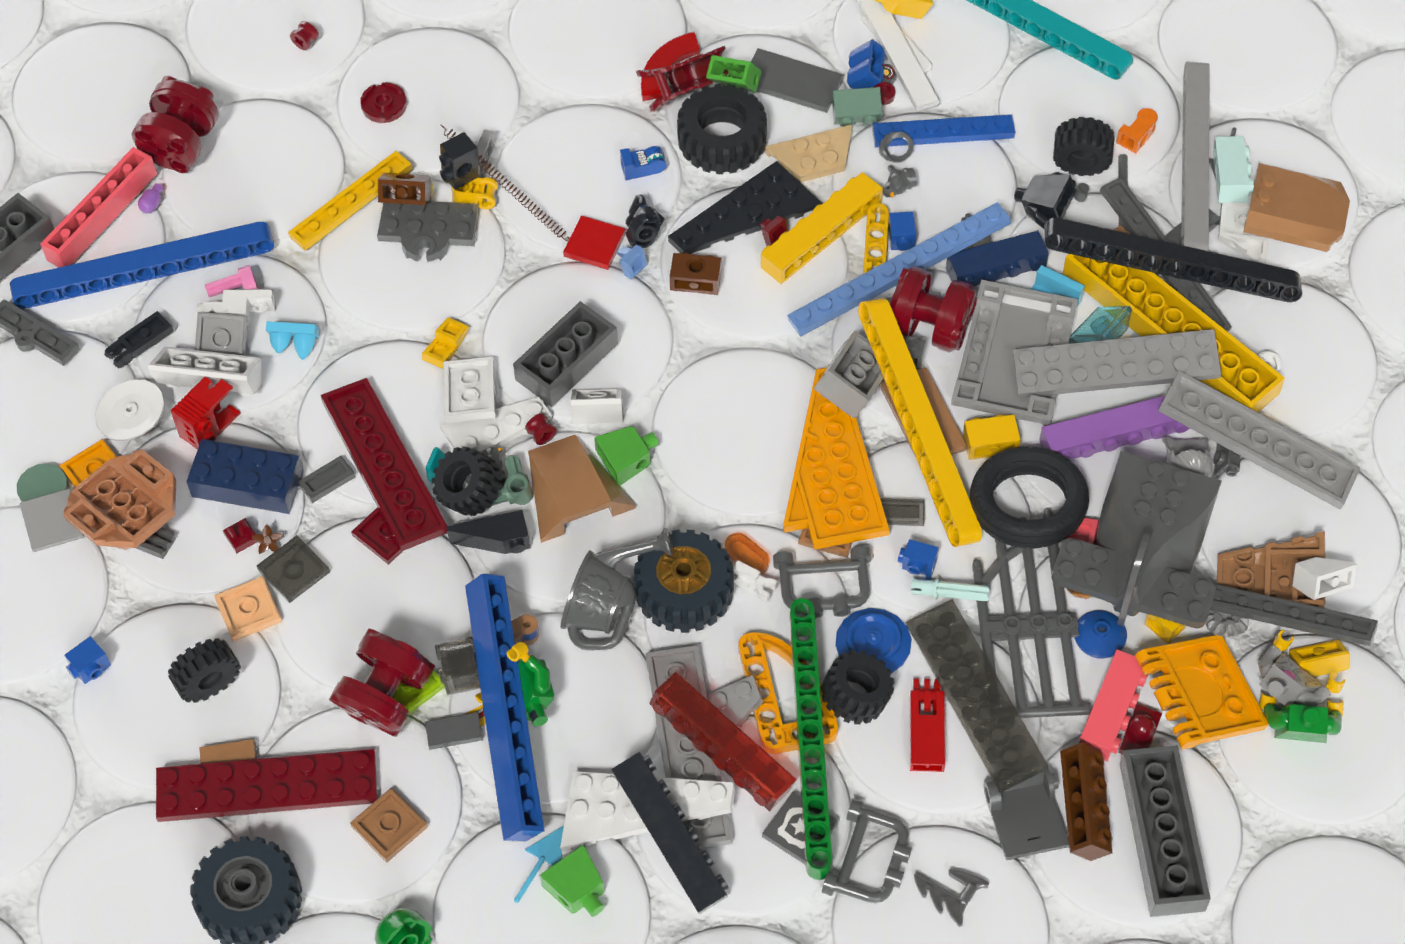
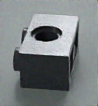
M465 132L440 144V175L445 183H449L456 190L479 177L478 147Z

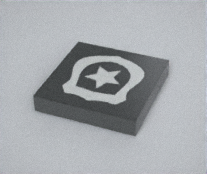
M792 792L763 831L762 837L805 864L801 796ZM818 808L809 810L810 813L815 815L822 813ZM829 815L830 835L839 820ZM813 834L810 836L812 839L817 841L822 840L824 838L820 834Z

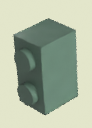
M880 87L833 90L832 108L834 125L840 124L841 127L852 126L854 123L873 125V123L881 121Z

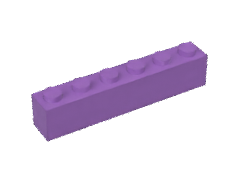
M1165 396L1044 426L1041 428L1039 441L1043 449L1055 451L1057 454L1059 453L1071 460L1079 457L1087 458L1102 451H1114L1118 447L1125 445H1137L1149 439H1160L1165 435L1176 432L1184 433L1190 428L1158 411Z

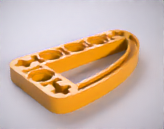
M758 632L744 634L738 642L744 676L747 678L753 675L757 680L759 688H765L769 691V695L763 698L764 702L756 711H753L761 746L769 754L798 750V742L792 736L793 732L797 730L796 722L782 724L764 649L772 651L792 666L791 646L769 634ZM746 643H751L754 646V656L750 657L749 648L746 647ZM805 660L800 661L801 664H808ZM758 664L763 668V672L754 675L748 669L751 665ZM819 680L822 725L827 726L830 730V734H825L823 731L825 745L832 743L837 738L838 723L834 716V711H829L826 707L828 702H823L822 684ZM765 711H770L775 715L773 721L765 722L760 718V715ZM773 729L774 737L777 740L776 745H772V742L769 741V730ZM806 733L807 738L811 739L812 733Z

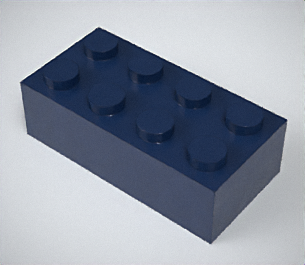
M201 439L186 482L190 494L194 498L290 514L299 487L298 481L301 480L304 471L299 455Z

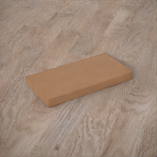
M927 368L918 369V375L951 455L965 451L967 445ZM883 381L880 383V388L912 450L887 385Z

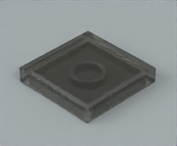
M298 535L256 565L257 570L289 603L330 573L329 567Z

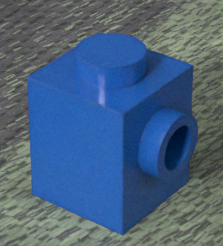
M91 636L64 655L68 662V665L65 667L74 679L79 677L84 684L97 679L104 670L111 666L106 653Z

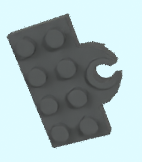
M428 201L426 205L383 203L377 233L378 241L400 242L406 258H411L414 261L419 260L418 250L420 248H429L426 251L427 262L436 259L441 261L447 254L449 245H474L479 204Z

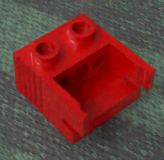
M206 376L170 410L179 437L197 450L201 439L215 441L217 436L241 414L239 410L230 404L220 413H217L221 409L220 402L233 389V386L222 379L214 386L213 381Z

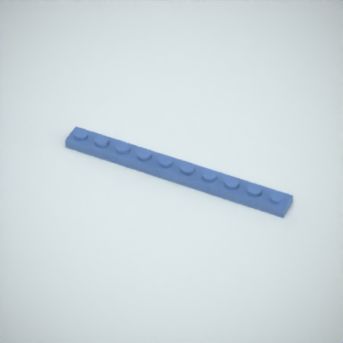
M996 202L788 314V320L801 337L859 306L860 302L868 301L896 286L904 267L916 266L926 270L1011 224L1010 217L1000 204Z

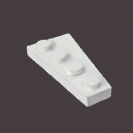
M540 397L496 408V418L440 424V429L453 448L459 447L462 449V446L485 454L489 447L500 448L526 434L525 425L533 416L543 413L551 421L552 414Z

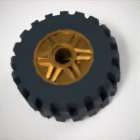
M687 529V532L672 530V534H670L674 549L672 556L667 555L663 551L655 550L638 555V562L634 566L636 601L638 606L642 608V613L645 617L649 619L652 617V623L656 626L661 627L663 624L666 630L674 632V629H681V633H689V629L694 628L697 632L703 630L705 624L709 626L715 624L717 616L723 617L727 612V606L731 605L734 592L733 563L730 561V555L727 550L721 549V543L716 539L709 540L708 534L701 532L698 535L695 534V530Z

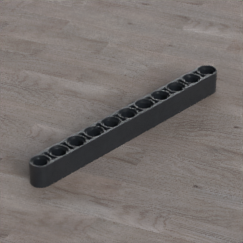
M1051 218L1046 221L1044 226L1045 245L1048 249L1283 302H1296L1302 297L1300 275L1294 270L1062 218Z

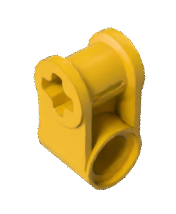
M476 178L456 190L451 186L453 203L479 204L481 209H491L495 206L494 193L498 188V183L492 178Z

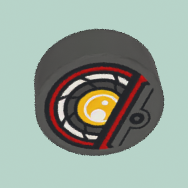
M882 64L883 79L881 82L894 84L896 73L892 65Z

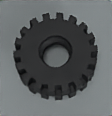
M215 638L213 642L211 639H207L203 644L201 642L196 643L192 649L190 647L185 650L186 653L183 655L179 654L176 657L178 661H173L170 665L171 669H168V677L181 699L188 703L191 701L197 703L200 699L205 701L209 699V696L219 694L218 691L221 689L223 691L227 689V684L233 683L236 680L234 676L239 675L241 665L225 640Z

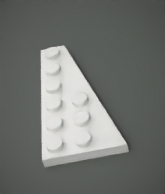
M573 771L560 845L562 852L572 850L571 847L584 844L586 846L594 845L597 841L613 838L615 840L649 832L614 774ZM656 777V779L659 781L662 777ZM663 778L671 791L667 795L672 805L677 802L685 814V817L681 819L682 821L696 818L701 820L732 812L735 792L733 782Z

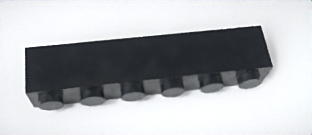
M638 752L611 770L695 909L701 914L727 898L728 895L725 890L729 889V886L721 874L715 876L711 869V866L715 863L707 850L701 852L696 842L700 839L692 826L686 828L681 819L685 817V814L679 804L676 802L672 805L667 795L671 791L663 778L658 781L654 776L653 771L657 768L649 755L643 758L642 754Z

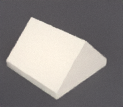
M622 388L572 390L571 412L573 424L623 423Z

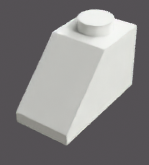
M1319 557L1298 562L1295 564L1292 586L1313 600L1353 588L1357 564L1349 561Z

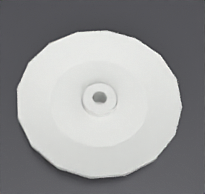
M144 379L128 380L117 384L106 392L98 403L95 413L97 428L105 437L115 441H129L143 436L162 417L165 406L163 393L154 383Z

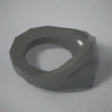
M891 132L881 140L879 146V154L887 161L894 163L903 162L913 152V141L904 132ZM895 138H903L908 144L907 152L901 156L890 155L887 151V145Z

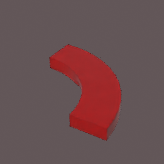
M695 32L678 36L662 45L647 61L644 70L675 65L688 57L700 54ZM655 76L641 78L643 101L657 99L662 95Z

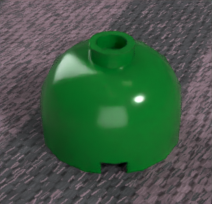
M406 908L396 909L382 918L377 925L375 943L431 944L430 932H433L426 919L417 911Z

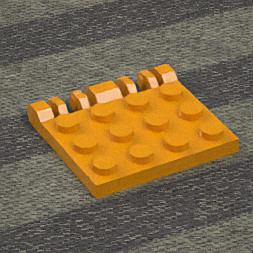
M1213 635L1146 648L1135 654L1139 665L1144 666L1142 667L1144 675L1155 674L1159 671L1163 673L1162 676L1155 677L1149 681L1151 689H1157L1154 695L1162 711L1170 710L1165 715L1167 721L1178 720L1184 716L1187 722L1177 724L1172 730L1174 735H1178L1177 741L1181 749H1189L1198 744L1262 731L1267 728L1268 722L1222 636Z

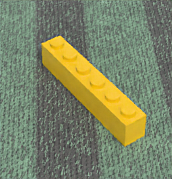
M863 172L857 177H852L842 189L833 192L822 205H817L811 214L806 218H801L788 232L782 233L775 243L766 246L761 252V268L777 282L783 284L864 218L870 205L882 203L883 188Z

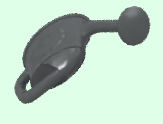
M664 528L660 536L652 541L596 554L591 550L587 552L571 587L560 625L561 629L568 628L569 638L575 646L588 651L608 650L620 643L635 605L636 593L630 577L621 574L615 569V566L623 559L654 550L663 551L667 555L672 556L674 553L673 543L667 528ZM620 613L613 635L609 639L585 640L579 635L578 629L603 631L609 634Z

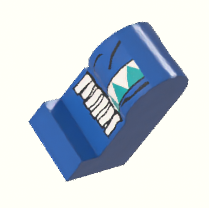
M651 146L645 150L630 152L629 148L620 150L621 167L625 181L658 174L667 167L663 150L659 146Z

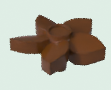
M266 524L263 528V534L257 533L252 538L256 542L261 543L258 549L259 554L264 553L268 547L271 551L279 553L276 541L280 540L283 534L279 532L272 534L271 527Z

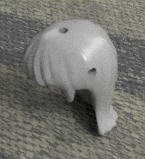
M1162 437L1167 449L1166 464L1208 477L1211 476L1212 463L1208 452L1209 438L1182 440Z

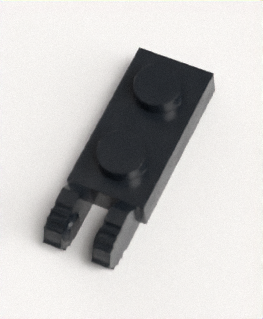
M156 311L118 337L117 341L106 348L104 355L109 359L115 358L113 365L118 369L129 364L132 358L137 357L174 331L173 327Z

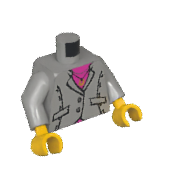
M1281 630L1273 641L1274 646H1270L1258 663L1260 675L1263 677L1259 683L1260 686L1284 706L1295 704L1317 707L1329 698L1331 693H1340L1346 680L1344 679L1341 682L1334 681L1338 672H1332L1326 686H1324L1284 653L1282 654L1281 651L1287 650L1294 640L1293 636L1289 641L1282 639L1281 635L1285 630Z

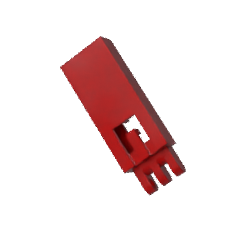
M913 678V690L910 691V771L944 772V691H940V679L934 680V688H930V679H924V688H919V678ZM921 704H924V712H930L932 704V715H921Z

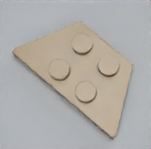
M847 125L765 146V154L768 157L773 156L778 160L779 164L789 171L800 183L844 172L852 126Z

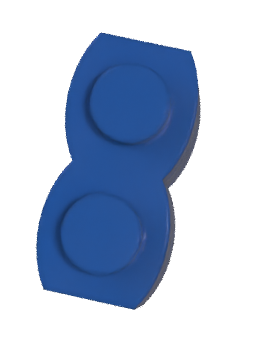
M871 39L852 50L849 54L848 63L850 69L847 73V83L852 89L871 88L879 84L883 79L882 64L885 60L884 48L875 40Z

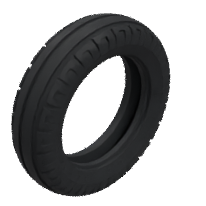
M1022 446L1001 451L981 465L972 480L970 502L981 528L991 537L1010 546L1035 549L1059 543L1067 539L1079 528L1087 514L1089 491L1081 471L1068 458L1046 448ZM1036 475L1058 485L1064 493L1066 500L1061 509L1055 514L1042 519L1027 520L1011 516L1000 509L994 500L993 493L1000 483L1011 477Z

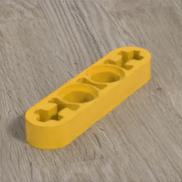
M874 203L867 210L863 274L872 270V266H879L886 262L889 210L881 203ZM875 213H880V223L875 222ZM873 231H880L883 234V236L880 238H874L870 235V233ZM877 250L882 255L875 258L870 256L869 252Z

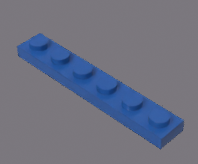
M1012 114L873 123L872 125L875 147H879L884 136L891 132H904L908 134L913 141V145L1015 138ZM895 138L891 140L887 147L906 146L908 144L903 138Z

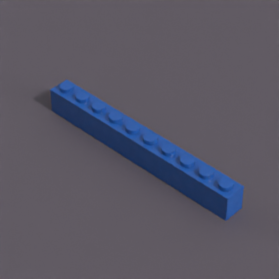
M481 574L465 585L503 841H528L544 832L518 661H511L507 656V651L515 645L505 577Z

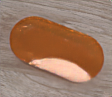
M733 533L726 538L725 549L733 561L737 562L738 560L760 571V575L768 570L770 560L768 553L742 533Z

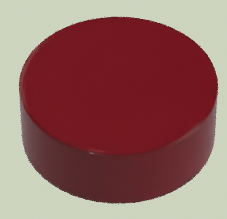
M880 82L873 87H880L881 105H888L894 101L896 90L891 83Z

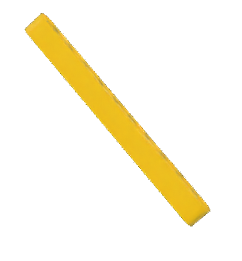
M886 298L862 301L858 306L860 321L949 542L953 547L978 543L982 538L980 524L973 511L892 308Z

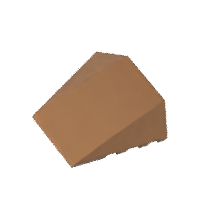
M576 435L528 451L541 543L564 535V524L606 508H609L612 517L636 508L632 500Z
M1325 531L1315 533L1316 536L1295 537L1292 538V541L1276 544V542L1267 543L1266 547L1257 549L1249 547L1218 554L1217 584L1325 608L1326 596L1313 600L1292 586L1296 563L1314 557L1326 558Z

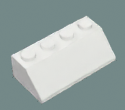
M164 347L149 364V371L156 382L166 384L168 387L186 386L192 389L205 376L213 381L214 386L221 379L233 386V389L229 392H237L242 396L255 394L261 386L260 357Z

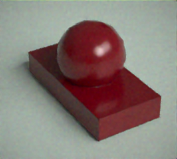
M1136 704L1118 753L1123 754L1124 750L1150 748L1162 713Z

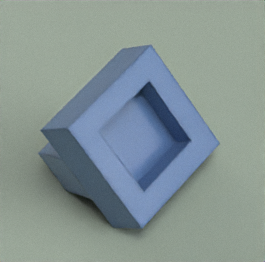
M637 244L632 249L622 246L617 251V255L622 257L619 262L624 276L629 279H633L647 266L644 249Z

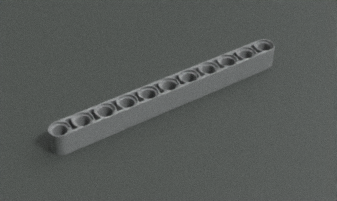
M1186 61L1183 74L1181 245L1208 251L1210 64Z

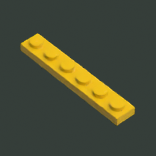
M394 151L288 232L289 238L306 251L378 196V178L383 173L407 174L412 170V164L400 153Z

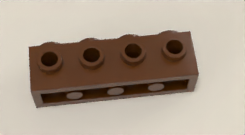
M1081 742L1060 751L1069 850L1074 855L1093 861L1113 853L1112 834L1109 823L1110 811L1107 804V784L1104 776L1102 752Z

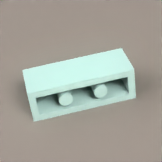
M1215 136L1213 160L1218 203H1247L1249 193H1253V178H1249L1251 176V162H1247L1249 160V146H1245L1244 136Z

